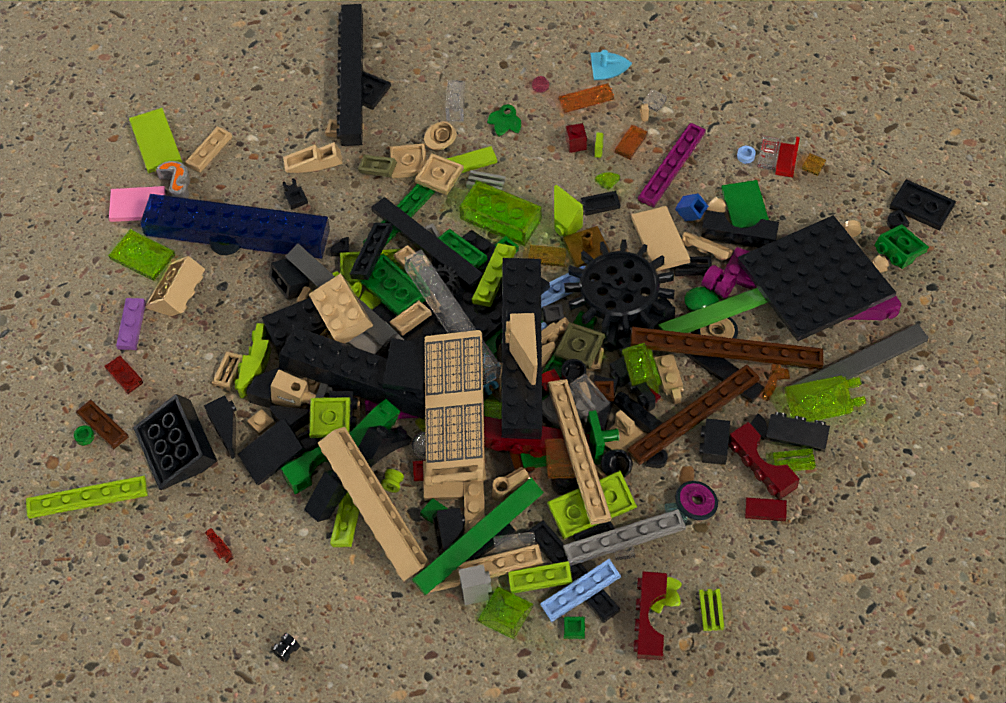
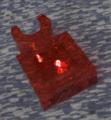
M212 528L204 532L208 541L215 547L213 552L218 559L223 558L226 563L234 559L231 550Z

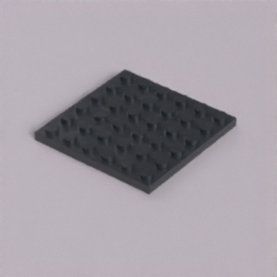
M834 215L741 255L737 260L797 341L896 296V291Z

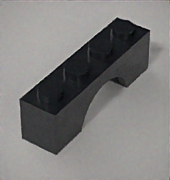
M706 210L701 237L727 244L733 243L745 247L760 248L776 241L779 222L760 219L752 227L739 228L730 224L724 213Z

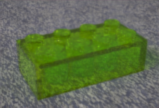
M476 180L459 206L461 220L499 236H506L513 242L523 246L527 244L542 220V206Z

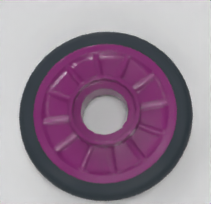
M688 481L680 485L676 491V504L685 516L694 520H706L716 513L718 499L715 492L708 485L699 481ZM692 497H698L702 503L695 504L692 501Z

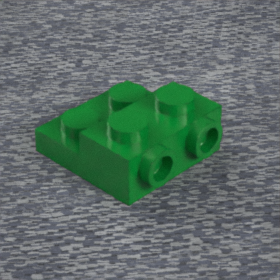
M902 224L881 234L874 245L878 253L888 257L892 265L898 266L901 269L912 264L915 258L926 253L929 249V246Z

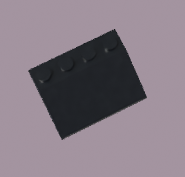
M175 394L133 427L159 490H164L203 473L217 462L191 400Z

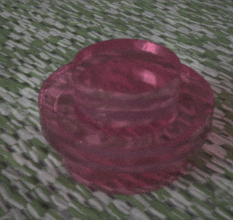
M538 76L532 82V89L538 93H543L549 89V81L543 76Z

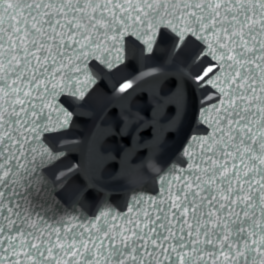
M625 239L621 241L620 251L614 252L608 251L604 241L600 242L601 255L595 259L584 250L581 252V260L587 264L584 269L572 265L568 267L569 275L580 278V283H564L565 293L580 292L581 296L569 301V309L571 311L585 305L588 311L583 314L582 323L586 325L594 316L603 319L602 333L605 334L609 329L610 322H622L624 334L629 335V321L639 319L649 329L651 321L646 315L648 312L653 310L664 317L667 314V307L658 303V298L674 299L675 290L660 288L661 283L674 281L673 271L657 273L656 269L664 265V256L661 255L649 262L644 258L647 255L648 245L646 244L635 254L627 252V242Z

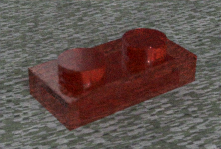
M120 355L104 366L106 371L127 394L143 384V380Z

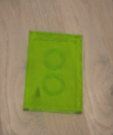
M130 229L108 256L109 259L155 281L176 254L174 250Z

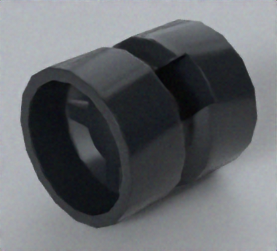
M570 359L563 363L561 377L562 380L567 379L569 386L576 394H578L579 383L586 382V366L581 360Z

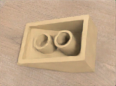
M534 313L510 314V321L506 322L505 343H509L511 354L531 385H536L538 364Z

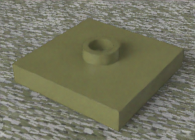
M569 322L554 356L564 361L570 359L581 360L586 368L590 369L604 341L605 334Z

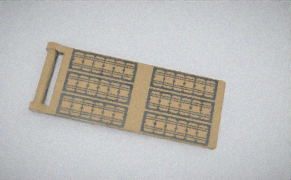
M480 330L425 337V483L427 486L443 482L486 480L482 332ZM478 466L475 472L433 474V470Z

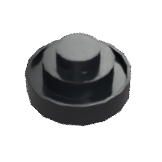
M567 466L560 467L552 473L551 487L557 494L565 495L579 489L573 468Z

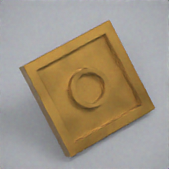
M598 226L563 237V242L575 266L578 268L583 265L587 266L581 260V252L583 250L595 259L601 255L600 242L604 241L606 244Z

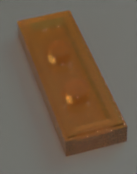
M608 83L559 96V102L564 113L614 100V94Z

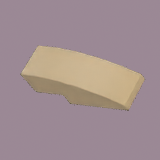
M335 142L321 148L313 145L283 157L287 173L312 172L343 164L341 150Z

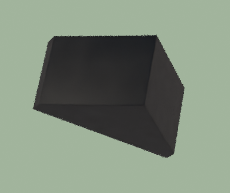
M270 405L273 420L277 423L285 418L294 432L310 423L309 409Z

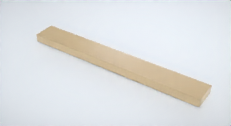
M565 379L548 382L547 387L590 524L610 522L612 518L568 381Z

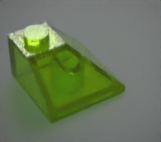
M497 586L477 621L514 640L534 604Z

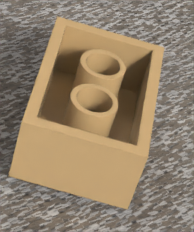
M341 273L309 293L315 307L336 341L346 344L374 326L350 284Z

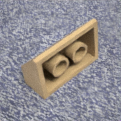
M189 256L171 262L145 307L168 316L182 314L187 307L188 299L195 293L194 288L203 279L202 274L205 268Z

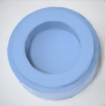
M742 146L738 149L737 158L741 163L748 164L754 161L756 152L751 146Z

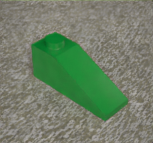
M387 399L377 405L349 433L357 447L369 427L379 425L387 429L393 427L400 411Z

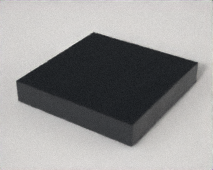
M363 71V106L374 110L390 89L391 82Z

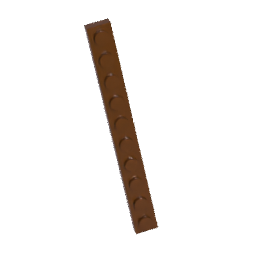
M632 327L630 347L818 369H822L824 365L823 348Z

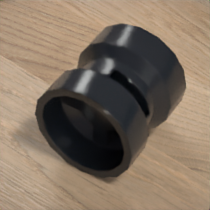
M284 633L281 641L271 647V651L281 661L286 663L290 658V654L296 652L300 645L291 635Z

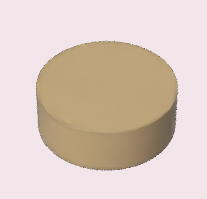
M850 220L843 224V227L851 237L858 236L862 231L860 222L856 220Z

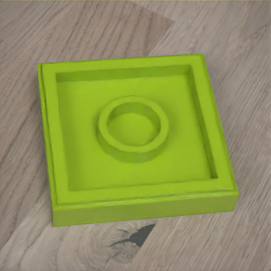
M350 397L311 398L310 438H324L333 430L345 427L350 433Z

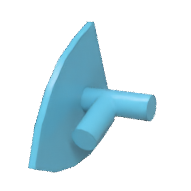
M607 50L590 53L594 80L616 77L632 65V62L626 58L609 53Z

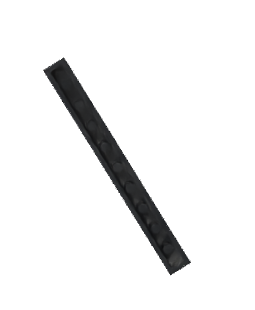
M362 4L341 5V12H338V20L341 22V24H338V33L341 35V37H338V47H341L338 50V60L341 61L337 63L338 73H340V75H337V83L340 88H337V98L340 99V102H337V112H340V115H337V126H340V128L336 129L337 139L341 141V146L363 145Z

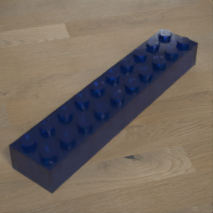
M157 194L149 195L140 223L144 236L210 244V241L218 242L222 245L236 244L242 249L288 254L297 244H300L314 258L323 259L330 232L328 216Z

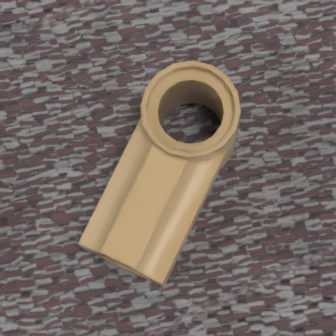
M520 467L505 477L496 478L492 485L493 498L496 501L503 502L530 478L528 472ZM502 487V488H504L505 490H504V491H499V490H497V488Z

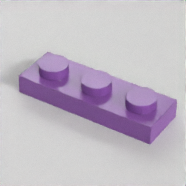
M126 298L116 344L118 350H137L146 304L145 299Z

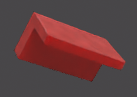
M796 136L795 145L788 143L780 144L775 175L793 178L800 137Z

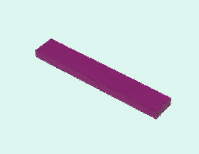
M691 122L638 196V201L653 208L705 135L706 129Z

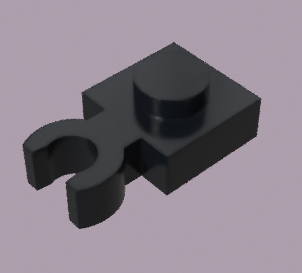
M292 178L293 184L290 186L286 185L285 181L283 182V188L286 191L284 192L285 198L291 210L308 204L302 187H297L294 178Z

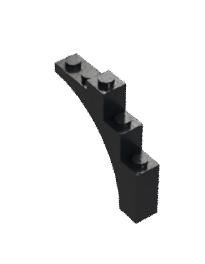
M659 298L657 301L667 307L665 317L653 310L646 314L651 321L649 329L659 330V324L675 319V307L667 298ZM639 319L629 321V335L618 340L617 352L621 358L609 364V377L617 379V385L620 388L626 385L629 392L636 395L639 404L642 407L645 406L648 411L655 409V396L647 385L642 367L647 349L630 347L632 327L646 328Z
M380 425L369 427L358 449L371 468L388 454L409 445L412 438L407 434L406 430L400 427L387 429ZM333 470L324 471L304 508V511L317 522L330 519L336 507L348 492L343 487L337 473Z

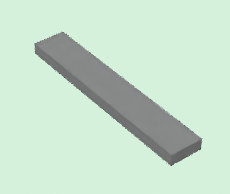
M679 509L563 545V549L570 566L683 531L686 529Z

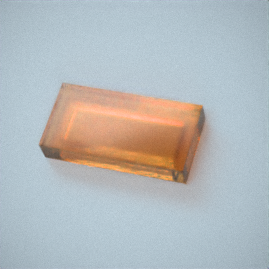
M631 125L615 148V153L631 160L646 138L648 131Z

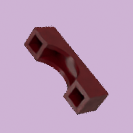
M747 422L730 433L728 445L734 453L741 457L743 464L746 467H750L756 479L766 485L768 492L778 500H781L798 488L800 478L787 464L772 465L765 462L759 456L757 448L760 444L761 435Z
M642 571V578L638 577L637 590H641V598H636V611H640L639 619L635 618L634 631H639L638 640L634 639L633 652H637V659H663L664 635L652 627L648 614L656 602L666 599L668 573Z

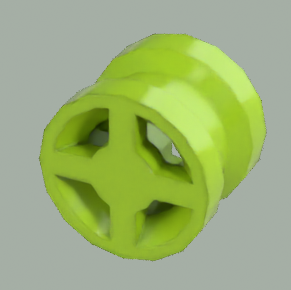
M386 469L384 473L385 479L381 481L383 489L392 493L399 492V484L403 481L404 475L397 470Z

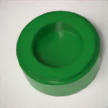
M79 426L74 431V439L79 445L85 446L94 440V432L89 426Z

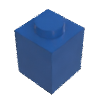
M697 193L683 196L675 210L687 222L701 219L709 206Z

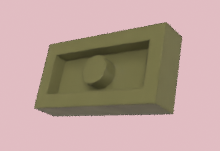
M363 155L358 171L362 174L391 177L397 161L395 158Z

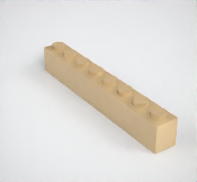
M342 427L333 430L318 442L322 453L327 457L333 471L337 473L342 481V485L350 494L354 505L360 510L364 521L373 531L375 539L381 544L387 558L391 560L396 568L397 574L403 581L414 577L426 568L430 562L347 429Z

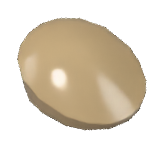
M437 122L426 131L424 142L432 150L445 149L456 139V129L448 122Z

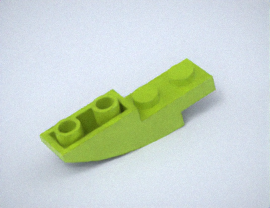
M257 323L256 329L252 331L253 345L249 347V355H243L242 362L238 364L239 379L235 381V390H238L240 398L247 396L246 390L248 385L252 384L256 376L264 373L270 358L271 347L269 340H266L267 333L265 325L262 323Z

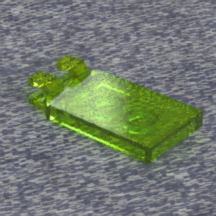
M841 375L785 387L784 390L791 418L800 416L806 418L808 422H814L815 420L820 421L851 414L855 407L867 404L865 396L853 399L850 396L849 389L862 385L860 377L846 380V377Z

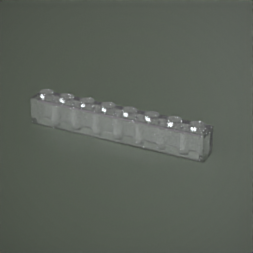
M419 250L405 257L406 272L448 334L475 331L476 328L424 252ZM482 338L483 385L500 377L501 365Z

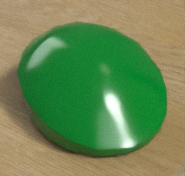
M705 287L690 289L684 297L686 308L690 313L719 302L718 295L713 290L710 291Z

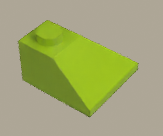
M556 184L554 186V229L558 235L565 237L576 233L583 227V205Z

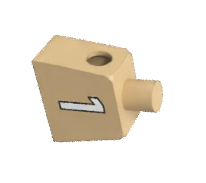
M278 370L271 384L272 403L277 405L302 408L304 403L310 405L311 398L316 397V394L308 392V383L281 370Z

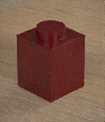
M583 123L566 126V143L569 153L587 150V135Z

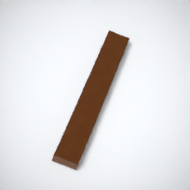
M746 364L628 447L626 452L640 466L760 380V377Z

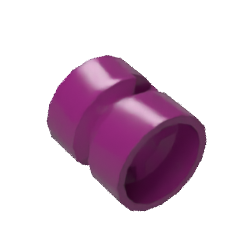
M712 265L705 273L701 285L710 291L715 290V294L722 298H727L736 284L737 277L728 272L724 273L723 269Z

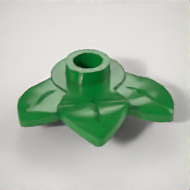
M510 104L503 105L498 111L492 112L487 119V124L494 125L495 132L499 137L509 129L517 134L521 130V119L516 115L515 107ZM507 110L510 111L509 114H505L504 112Z

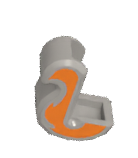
M167 161L158 165L156 169L158 178L161 180H171L169 192L172 193L171 199L176 203L186 201L189 197L187 186L190 183L187 167L183 163L176 161Z

